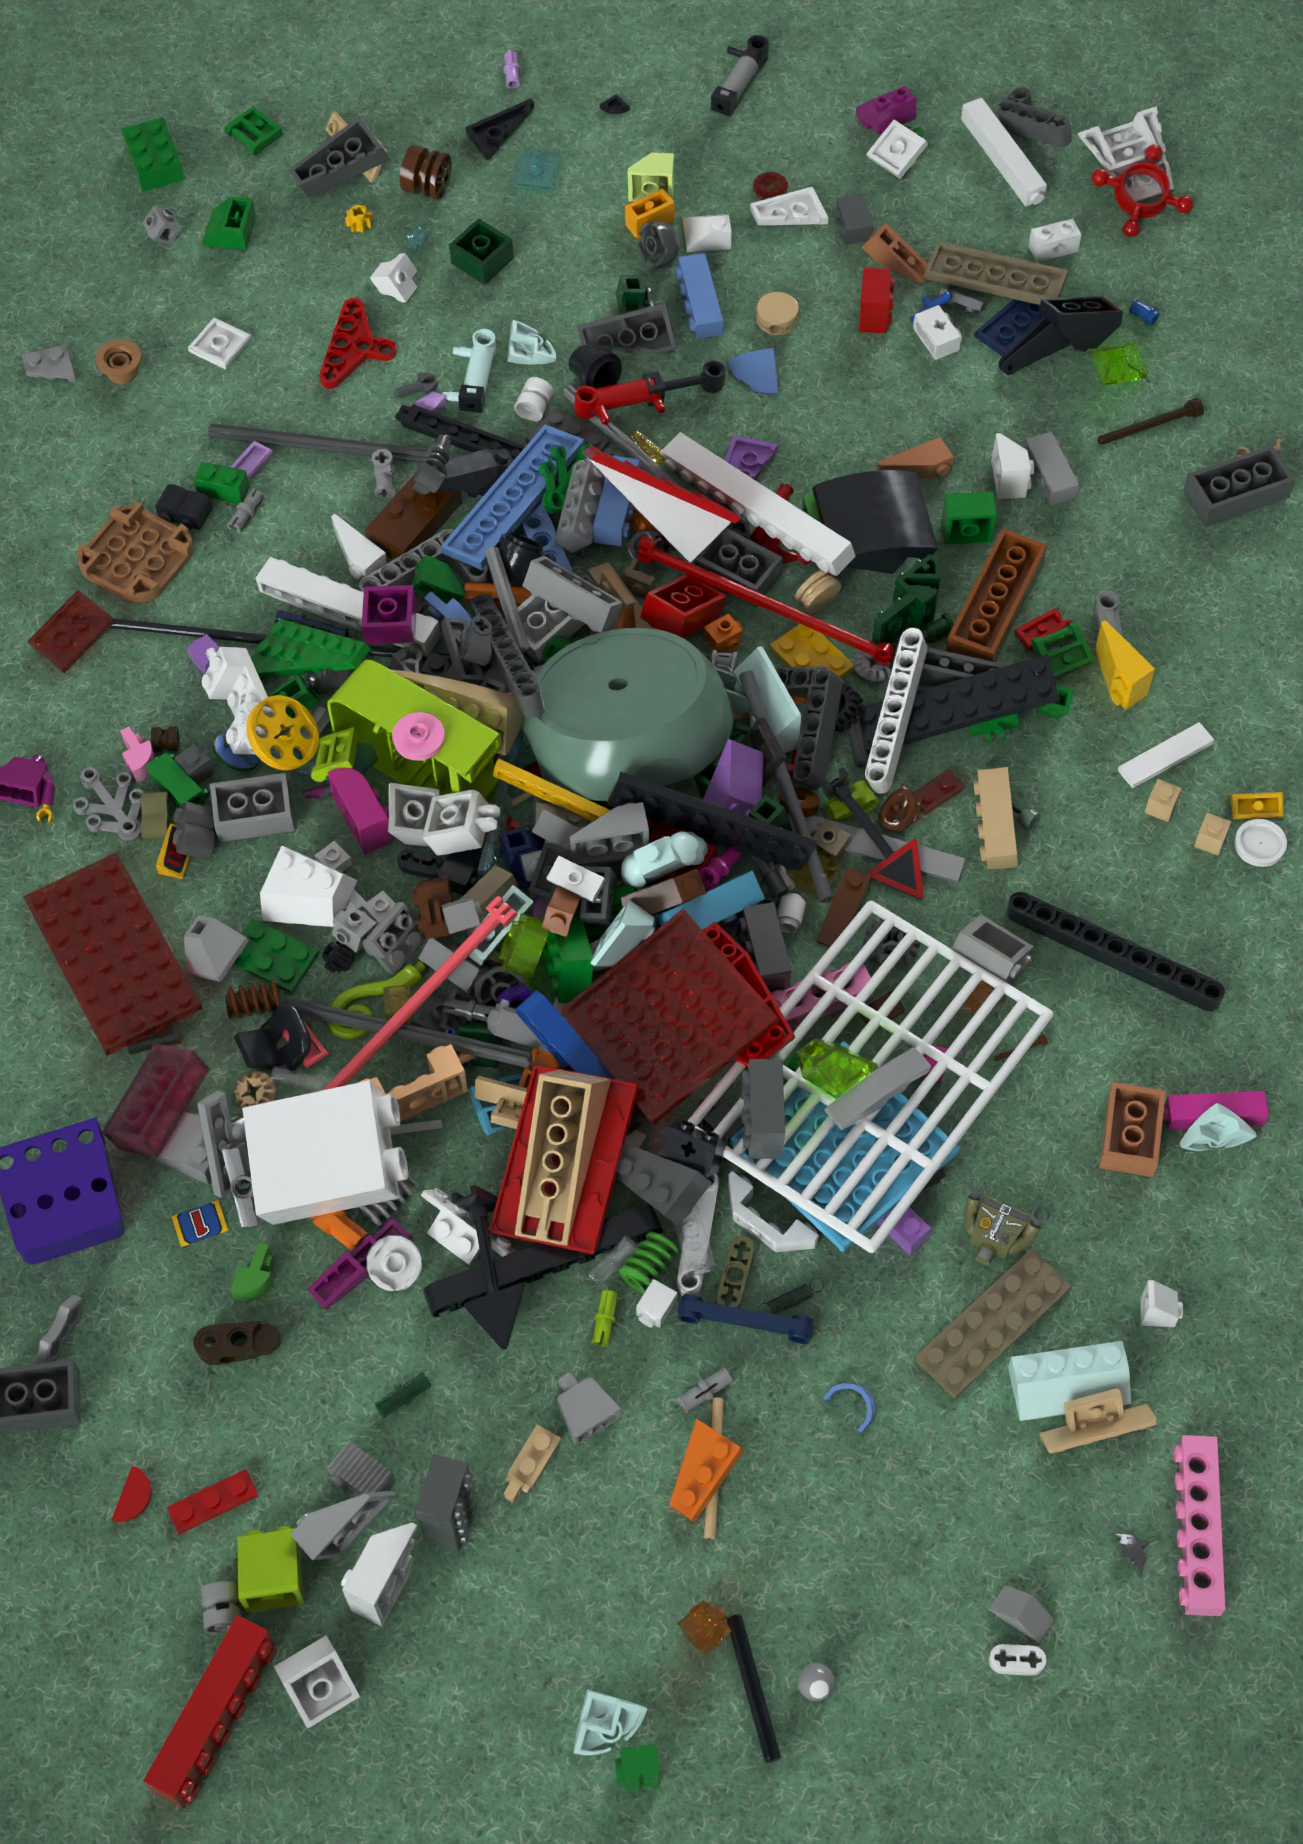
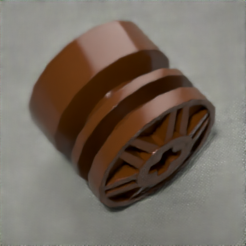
M411 145L407 149L401 165V189L413 194H419L422 190L424 197L431 196L432 199L440 200L450 181L452 170L450 154L440 153L437 150H433L430 153L428 148Z

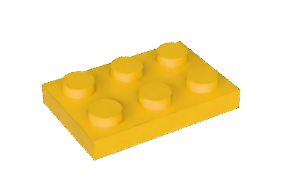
M801 624L770 644V650L787 667L825 666L841 679L854 671L853 664L822 633Z

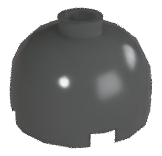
M651 221L642 225L638 234L642 235L641 242H638V249L642 258L647 261V258L650 259V254L661 253L662 257L658 261L650 259L654 264L653 268L671 263L677 257L680 247V238L674 227L663 221Z
M493 966L484 970L478 976L474 985V997L477 1004L496 1007L497 999L503 991L522 982L526 985V982L512 968ZM513 1000L509 1004V1007L515 1008L518 1004V1000Z

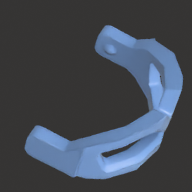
M842 1383L833 1386L823 1397L826 1402L836 1392L843 1389H853L859 1392L865 1399L867 1416L865 1422L858 1429L862 1434L874 1421L876 1407L873 1396L860 1385Z

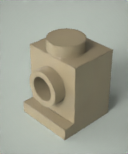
M827 820L823 824L817 823L811 831L812 839L817 840L816 847L836 861L840 859L852 841L850 834L845 833ZM827 833L834 835L830 841L825 840L824 836Z

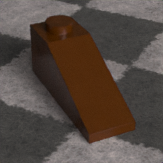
M851 867L847 868L816 942L831 947L859 913L870 891L871 875Z
M693 869L619 899L622 907L631 900L651 915L707 893L698 869Z

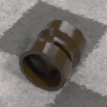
M169 726L168 729L164 730L160 727L151 728L153 752H161L164 748L171 751H179L180 735L178 726Z

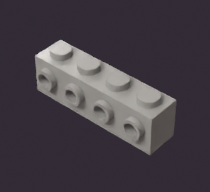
M588 458L580 460L573 465L554 540L571 553L590 545L592 542L593 525L606 478Z
M545 556L531 560L523 583V587L528 589L533 596L545 599L550 602L552 607L567 612L572 619L582 621L592 631L598 633L614 628L623 604L619 599Z

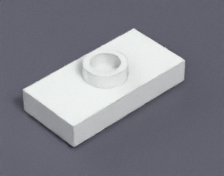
M558 856L546 878L549 882L592 903L595 902L606 881L604 877Z

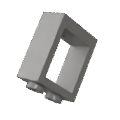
M980 914L959 932L952 950L1007 982L1011 978L1016 979L1021 969L1025 970L1032 960L1030 953L1034 946Z

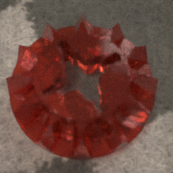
M765 172L758 175L753 181V191H755L756 197H762L763 200L787 194L788 182L779 173ZM774 183V188L767 190V187Z

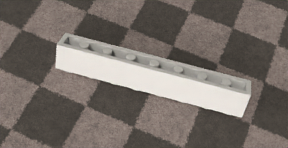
M272 557L268 559L257 575L256 582L260 592L363 632L361 626L364 592L353 589L345 583H337L326 576L316 575L305 568H298L284 560H277ZM416 613L415 643H395L394 645L402 648L407 646L416 647L422 652L423 656L428 657L441 637L439 622L431 616Z

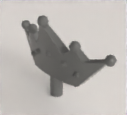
M1112 1532V1535H1116L1120 1539L1117 1545L1124 1546L1122 1553L1118 1555L1119 1558L1133 1559L1130 1565L1132 1567L1138 1566L1139 1577H1142V1571L1147 1558L1142 1548L1149 1545L1148 1541L1145 1540L1138 1543L1133 1535Z

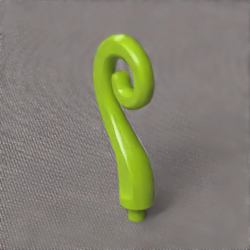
M418 961L414 966L407 964L391 978L367 982L348 988L333 1000L330 1007L345 1009L352 1002L362 998L397 995L408 991L422 980L420 973L426 967L421 961ZM354 1004L347 1009L348 1011L373 1016L371 1010L363 1004ZM327 1022L330 1031L335 1036L345 1040H355L369 1032Z

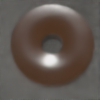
M794 787L804 817L815 815L820 804L818 795L808 789ZM781 791L779 804L785 807L786 813L789 814L786 802Z

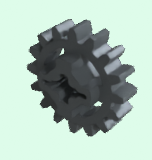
M881 918L880 923L875 920L872 921L871 928H866L863 945L868 942L885 920ZM893 926L871 953L870 961L878 960V967H880L906 933ZM915 939L896 963L899 969L903 968L904 961L910 965L912 957H917L918 948L920 947L918 940Z

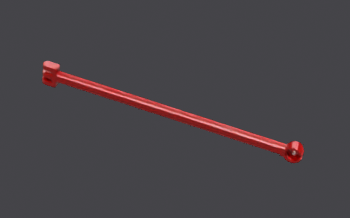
M646 536L640 538L637 559L651 565L654 560L868 653L880 664L886 665L894 657V647L888 642L873 643L658 549V541Z

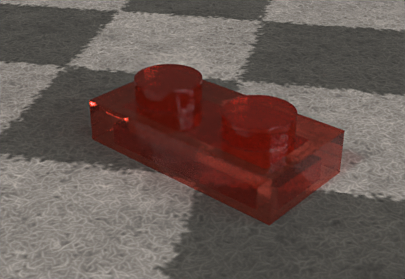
M948 769L914 791L913 794L916 798L922 796L921 812L926 816L965 789V785Z

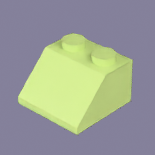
M650 153L628 168V202H635L662 188L673 200L674 153Z

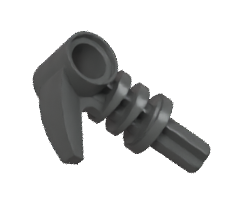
M440 434L436 443L428 447L425 460L414 475L413 481L416 483L412 489L422 495L430 491L435 493L445 478L443 471L450 459L448 448L451 441L448 435Z

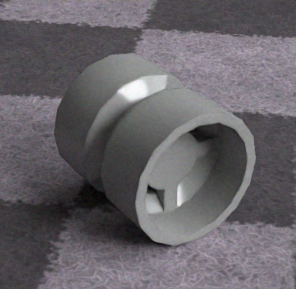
M232 1581L215 1582L205 1585L200 1589L202 1607L207 1609L203 1613L204 1631L214 1634L227 1632L237 1615L242 1617L241 1608L236 1606L240 1602L238 1583Z

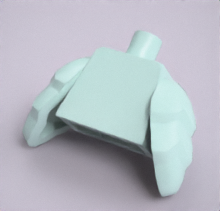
M680 831L672 834L671 837L666 836L625 857L621 868L622 881L627 886H635L638 890H641L646 884L684 866L701 864L708 852V845L693 832Z

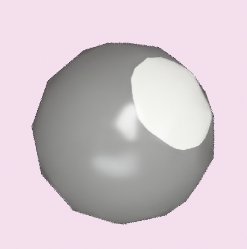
M811 1663L799 1672L797 1684L805 1698L811 1701H822L833 1693L835 1677L826 1665Z

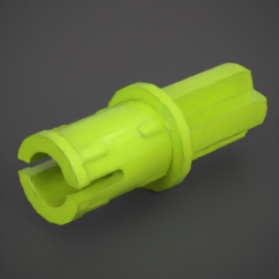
M603 1290L601 1292L598 1313L594 1315L596 1324L591 1342L593 1345L598 1346L600 1341L603 1347H609L612 1324L616 1323L614 1312L617 1301V1293L611 1290Z

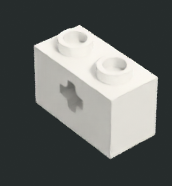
M1073 219L1031 229L1028 247L1036 262L1076 253L1079 250L1081 233Z
M939 305L915 314L913 329L935 360L959 351L960 342L962 341L961 332L953 326L949 315L946 312L944 313Z

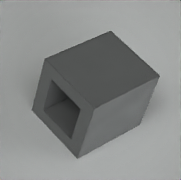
M193 744L175 757L176 763L197 785L214 774L210 759L196 744Z

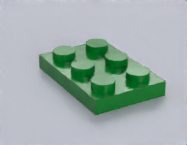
M252 918L242 933L249 941L244 947L242 954L233 963V966L270 983V980H274L278 988L293 994L318 957L319 950Z

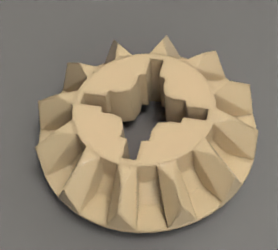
M259 1071L245 1073L241 1080H237V1088L233 1091L236 1095L235 1103L241 1106V1110L244 1107L272 1102L275 1096V1086L272 1079L267 1074ZM251 1084L253 1087L259 1088L256 1091V1099L250 1095L248 1096L251 1092Z

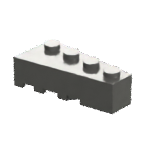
M358 117L288 171L306 196L311 197L381 165L390 159L381 144L361 118Z
M624 1143L616 1178L675 1225L679 1226L712 1182L699 1171Z

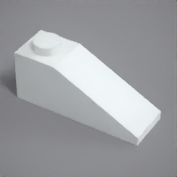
M336 514L331 516L334 532L353 577L363 579L387 564L386 554L383 550Z

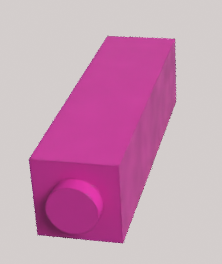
M1265 1091L1168 1095L1164 1104L1163 1121L1167 1122L1168 1130L1189 1129L1204 1112L1218 1103L1238 1115L1249 1126H1264L1269 1116Z

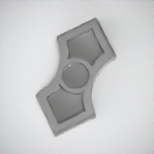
M72 1295L60 1305L51 1328L40 1341L35 1364L52 1362L59 1356L65 1339L78 1321L82 1304L81 1297Z

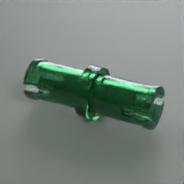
M421 1372L404 1385L398 1384L395 1386L393 1392L374 1403L381 1416L385 1418L402 1405L408 1406L411 1404L413 1398L430 1389L432 1385L427 1376Z

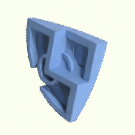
M773 348L748 352L727 361L730 372L739 383L742 380L750 385V390L758 393L778 394Z

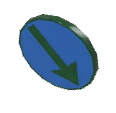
M226 732L220 733L215 738L213 743L214 754L227 767L236 771L247 772L254 770L259 765L260 758L257 755L233 754L230 745L226 741Z

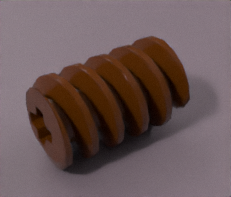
M270 980L269 988H266L263 981L260 982L258 990L255 989L253 983H249L248 991H245L244 987L239 985L237 993L234 992L232 986H229L227 994H225L229 1020L232 1019L233 1011L238 1018H242L244 1010L250 1017L253 1015L254 1008L259 1015H263L264 1007L267 1008L269 1013H273L275 1005L277 1007L281 1005L279 988L274 980Z

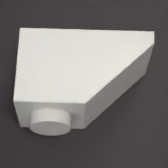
M1148 1280L1140 1298L1141 1326L1175 1327L1178 1319H1182L1183 1303L1178 1302V1292L1154 1280Z

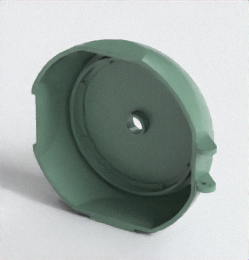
M611 629L590 635L572 644L564 645L565 648L553 655L542 666L535 679L540 687L546 710L538 717L528 718L524 716L521 732L524 745L530 744L534 752L542 779L585 799L607 801L620 772L663 787L700 773L724 749L732 732L733 713L737 715L746 713L750 708V703L745 695L731 691L736 684L733 674L714 667L709 659L687 640L675 634L657 629Z

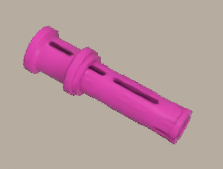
M729 847L719 857L710 859L708 866L698 871L704 887L707 889L715 888L720 879L728 876L730 867L744 854L737 852L734 847Z

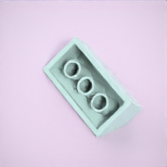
M757 647L734 670L733 676L736 679V684L731 690L745 695L739 675L745 671H753L760 689L761 699L781 752L786 753L796 750L800 738L801 714L763 647ZM750 705L746 713L749 716L753 731H757L759 728ZM760 736L759 740L763 748H765V745L763 744L764 741H761L762 736Z
M1123 1341L1011 1357L1008 1370L1020 1421L1065 1415L1064 1402L1116 1388L1122 1394L1123 1406L1131 1405L1129 1365Z

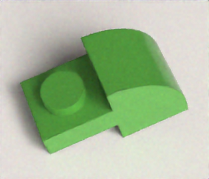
M258 1242L250 1267L238 1266L230 1289L234 1300H256L264 1296L272 1287L274 1280L270 1271L273 1267L274 1256L268 1244Z

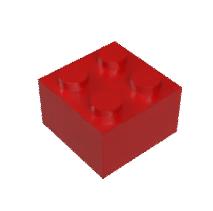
M863 268L859 332L886 333L887 326H891L892 312H888V310H893L894 296L890 293H894L895 279H890L891 269Z

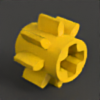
M355 205L346 211V226H351L352 232L364 233V230L372 227V212H367L366 206Z

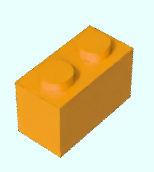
M663 188L625 206V226L636 239L641 238L642 235H638L639 230L647 222L663 221L669 224L674 222V201Z

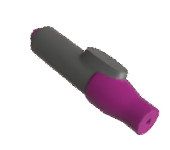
M330 785L304 790L305 798L323 799L332 797Z

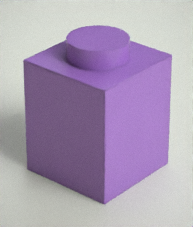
M207 634L200 639H196L187 647L190 660L204 674L210 666V661L205 653L207 652L206 650L215 648L217 653L219 646Z

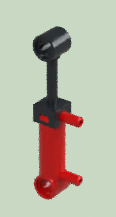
M711 360L704 364L703 371L697 376L663 382L659 372L656 371L643 374L641 380L595 389L590 386H582L575 392L574 413L582 419L593 418L598 413L601 423L607 425L610 422V418L606 410L647 402L648 407L655 406L657 413L661 414L666 410L664 406L665 391L701 384L704 391L717 393L724 386L726 368L720 361Z

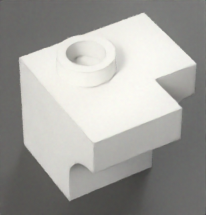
M406 253L399 254L389 262L381 263L370 277L381 294L393 296L403 303L407 302L417 289V285L412 280L417 269Z

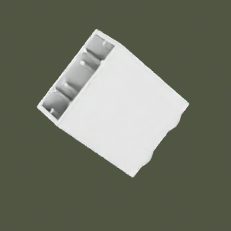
M370 1080L242 1108L256 1215L265 1221L275 1225L400 1198L397 1181L407 1180L408 1166L403 1149L401 1147L392 1148L390 1128L400 1125L398 1103L394 1094L385 1095Z

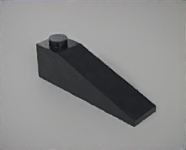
M485 449L450 458L443 471L445 478L438 489L453 493L456 490L465 491L469 497L476 498L477 495L484 496L513 460L506 449Z

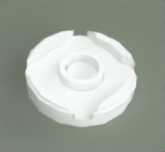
M389 1235L379 1239L370 1248L367 1255L366 1269L369 1277L378 1287L387 1291H399L410 1287L417 1280L422 1270L419 1249L411 1240L402 1236Z

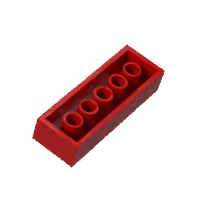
M239 1615L235 1617L143 1780L153 1793L183 1809L187 1803L192 1804L200 1790V1787L197 1785L203 1774L207 1776L211 1772L216 1760L213 1758L218 1747L223 1748L230 1737L231 1731L228 1730L234 1719L239 1720L246 1708L244 1700L249 1692L254 1693L261 1681L259 1673L264 1664L269 1666L275 1657L276 1649L274 1647L276 1644L268 1630Z

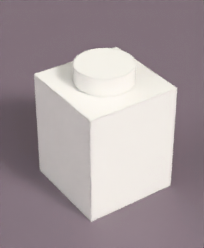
M653 1279L636 1306V1315L639 1316V1321L651 1328L653 1325L661 1328L677 1303V1292Z

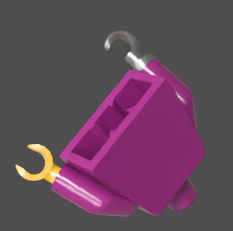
M33 755L31 759L13 757L6 765L0 767V800L37 808L41 804L43 808L37 812V819L41 824L42 817L49 815L48 823L51 825L54 821V816L50 811V806L54 804L55 784L52 774L48 773V765L45 759L40 755Z

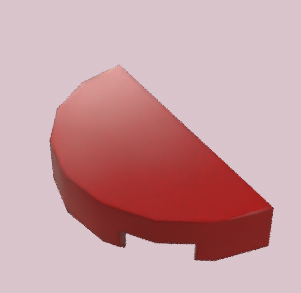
M133 1465L111 1519L113 1522L125 1523L128 1520L135 1519L138 1515L143 1514L150 1504L152 1496L150 1481L141 1469Z

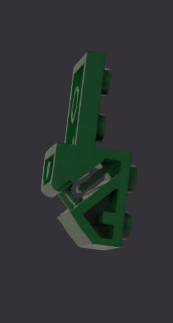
M931 554L923 560L919 559L906 573L902 572L896 578L892 606L885 611H880L874 618L873 643L893 642L905 630L912 627L921 629L925 622L931 623L934 621L939 593L941 562Z

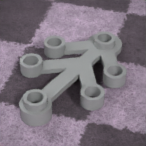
M92 767L85 768L80 775L82 785L85 788L93 789L104 803V805L88 803L87 799L83 797L74 800L73 807L77 814H96L90 815L86 819L88 830L91 832L106 831L118 833L119 837L125 841L137 839L142 834L141 822L138 820L141 810V798L134 799V797L141 796L144 793L143 790L134 789L130 792L129 797L132 805L128 816H126L122 810L128 789L133 784L130 773L120 772L117 775L118 788L115 799H113L101 783L102 779L99 771ZM93 774V777L86 778L87 775ZM124 778L128 779L126 782H121ZM85 804L83 808H77L79 805ZM98 815L112 816L117 822L101 821ZM95 821L98 822V823H97L96 825H94V826L91 825L92 822H95ZM127 826H133L130 830L125 829Z

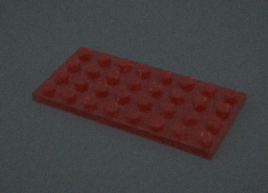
M117 852L23 896L106 1056L203 1009L201 1002Z

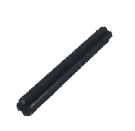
M740 1614L732 1615L727 1618V1626L764 1760L766 1763H772L779 1760L781 1754L743 1618Z

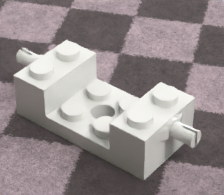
M219 647L217 653L215 648H209L205 653L210 661V666L203 675L202 685L209 699L227 700L235 719L226 732V741L230 745L233 754L256 755L248 741L246 723L251 710L268 697L246 648ZM264 706V714L269 718H273L272 710ZM257 726V735L265 738V731Z

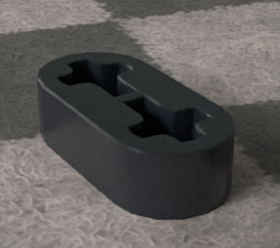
M405 849L397 857L398 867L402 872L428 879L438 878L437 875L444 863L443 859L436 854L414 849ZM409 857H412L413 862H410L409 865H405L404 860H408ZM433 863H437L438 868H434L433 871H430L429 866H432Z

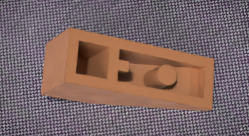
M886 222L861 247L875 262L919 284L924 282V272L928 263Z
M938 437L879 461L877 471L902 470L917 472L918 479H931L936 476L943 477L952 470L954 456L943 440Z

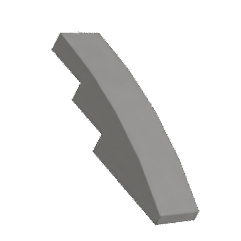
M544 809L532 832L548 841L563 845L570 843V836L582 828ZM624 860L595 865L596 867H610L616 877L622 879L621 868Z
M913 1047L854 1085L825 1108V1112L842 1131L881 1109L885 1101L903 1092L910 1082L928 1073L931 1065Z

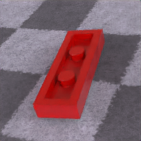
M247 1469L168 1506L167 1509L177 1533L180 1535L259 1495Z

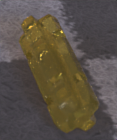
M634 430L629 438L649 457H652L653 461L663 465L665 459L660 448L640 431Z

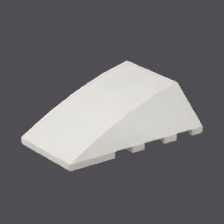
M1157 106L1138 112L1130 123L1101 132L1099 126L1078 133V136L1112 177L1120 176L1133 164L1147 162L1145 158L1147 147L1150 145L1160 146L1163 155L1155 165L1166 173L1170 183L1169 190L1172 191L1174 189L1169 162L1166 161L1165 143L1162 142L1161 138L1162 129L1157 119ZM1138 174L1131 176L1125 181L1126 193L1136 202L1162 194L1158 182L1150 176Z

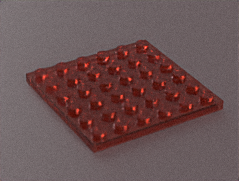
M684 909L674 915L560 1010L615 1079L639 1083L635 1103L654 1126L780 1022L777 1015Z

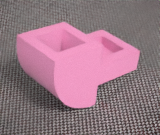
M126 727L120 730L123 741L128 748L122 755L127 768L136 783L149 776L146 766L155 758L149 740L143 743L138 733L134 735L130 727Z

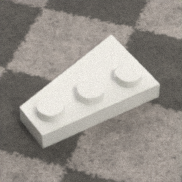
M813 187L750 203V210L757 225L828 224V216Z

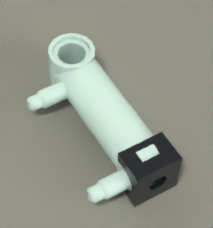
M480 329L474 333L472 348H453L454 355L470 357L464 385L461 384L460 391L443 392L442 395L449 401L459 402L460 411L483 412L485 391L493 357L496 355L495 334L488 329Z

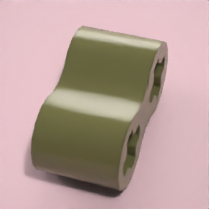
M142 793L143 840L165 839L170 825L169 793Z

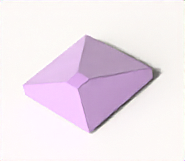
M432 391L414 402V404L437 413L446 407V399L443 395Z

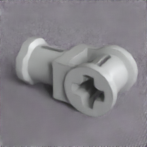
M379 449L372 454L371 458L376 477L374 495L380 499L392 498L396 493L393 487L395 466L392 463V453L386 449Z

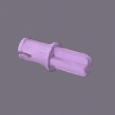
M508 50L505 54V65L503 67V72L506 74L507 88H518L520 85L518 76L520 66L517 61V53Z

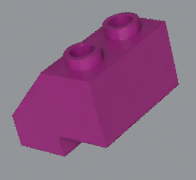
M903 86L857 106L856 116L867 130L873 128L879 135L887 129L893 120L903 125L916 119V97L906 86Z

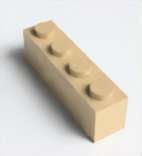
M1008 767L977 770L978 780L973 781L975 796L980 795L981 802H976L977 817H982L983 821L982 824H978L979 839H984L985 846H980L981 861H987L988 869L1018 867Z

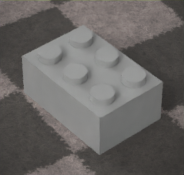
M286 773L210 784L214 827L219 842L295 831Z

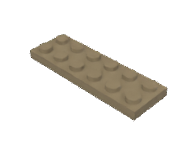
M937 242L924 272V279L1038 305H1040L1041 299L1060 298L1068 277V270L943 242Z
M1030 1249L915 1356V1360L955 1399L1071 1290L1072 1286L1036 1252Z

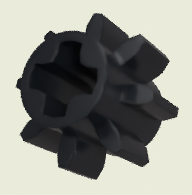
M339 941L329 943L322 953V958L326 962L324 967L333 973L336 971L338 973L341 971L346 972L355 960V956L351 952L352 949Z

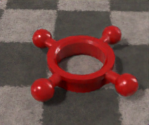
M1158 145L1147 147L1145 151L1147 162L1133 164L1118 177L1109 176L1108 172L1104 169L1095 170L1091 176L1092 183L1097 187L1105 185L1114 187V196L1117 204L1125 213L1130 215V219L1122 227V232L1128 237H1134L1139 234V218L1154 217L1161 213L1167 204L1176 206V209L1183 214L1189 213L1194 206L1191 197L1184 195L1178 198L1170 192V183L1166 173L1155 165L1163 155V151ZM1138 174L1150 176L1158 182L1162 192L1161 198L1153 204L1138 203L1126 193L1125 181L1131 176Z

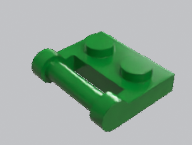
M254 106L229 122L225 127V133L230 137L234 136L249 148V151L254 156L283 135L282 128ZM243 127L255 136L257 140L253 141L239 129Z
M1076 621L1069 623L1066 628L1042 638L1036 637L1031 639V646L1038 657L1048 654L1054 678L1094 661L1080 626ZM1070 636L1074 639V642L1052 652H1047L1046 646Z

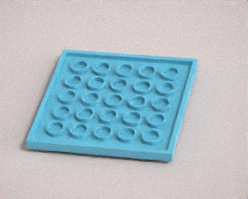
M843 1041L815 1064L805 1076V1079L818 1086L848 1049L849 1045ZM857 1053L827 1093L836 1099L850 1089L869 1063ZM799 1087L793 1091L784 1103L785 1126L810 1096V1094ZM901 1093L890 1098L872 1122L886 1130L908 1099ZM819 1101L784 1145L782 1158L773 1159L765 1169L766 1172L777 1179L782 1175L827 1118L828 1114L825 1112L827 1105ZM916 1108L896 1133L895 1137L909 1144L928 1118ZM855 1123L842 1131L835 1124L789 1182L788 1186L801 1194L855 1126ZM936 1126L918 1151L932 1159L948 1136ZM744 1127L730 1138L729 1144L732 1147H735L743 1137ZM865 1130L810 1201L824 1209L878 1138ZM957 1144L937 1171L959 1153L960 1147ZM887 1145L833 1216L848 1224L901 1153ZM748 1149L742 1155L746 1159H748ZM759 1159L748 1160L756 1164ZM910 1160L857 1231L864 1235L892 1211L924 1168ZM790 1201L842 1252L854 1243Z

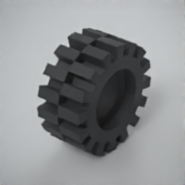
M847 684L842 686L840 701L845 699L846 702L844 708L837 713L834 731H845V727L849 730L851 728L850 723L856 725L858 723L856 717L861 718L862 713L859 710H864V705L861 704L864 702L863 698Z

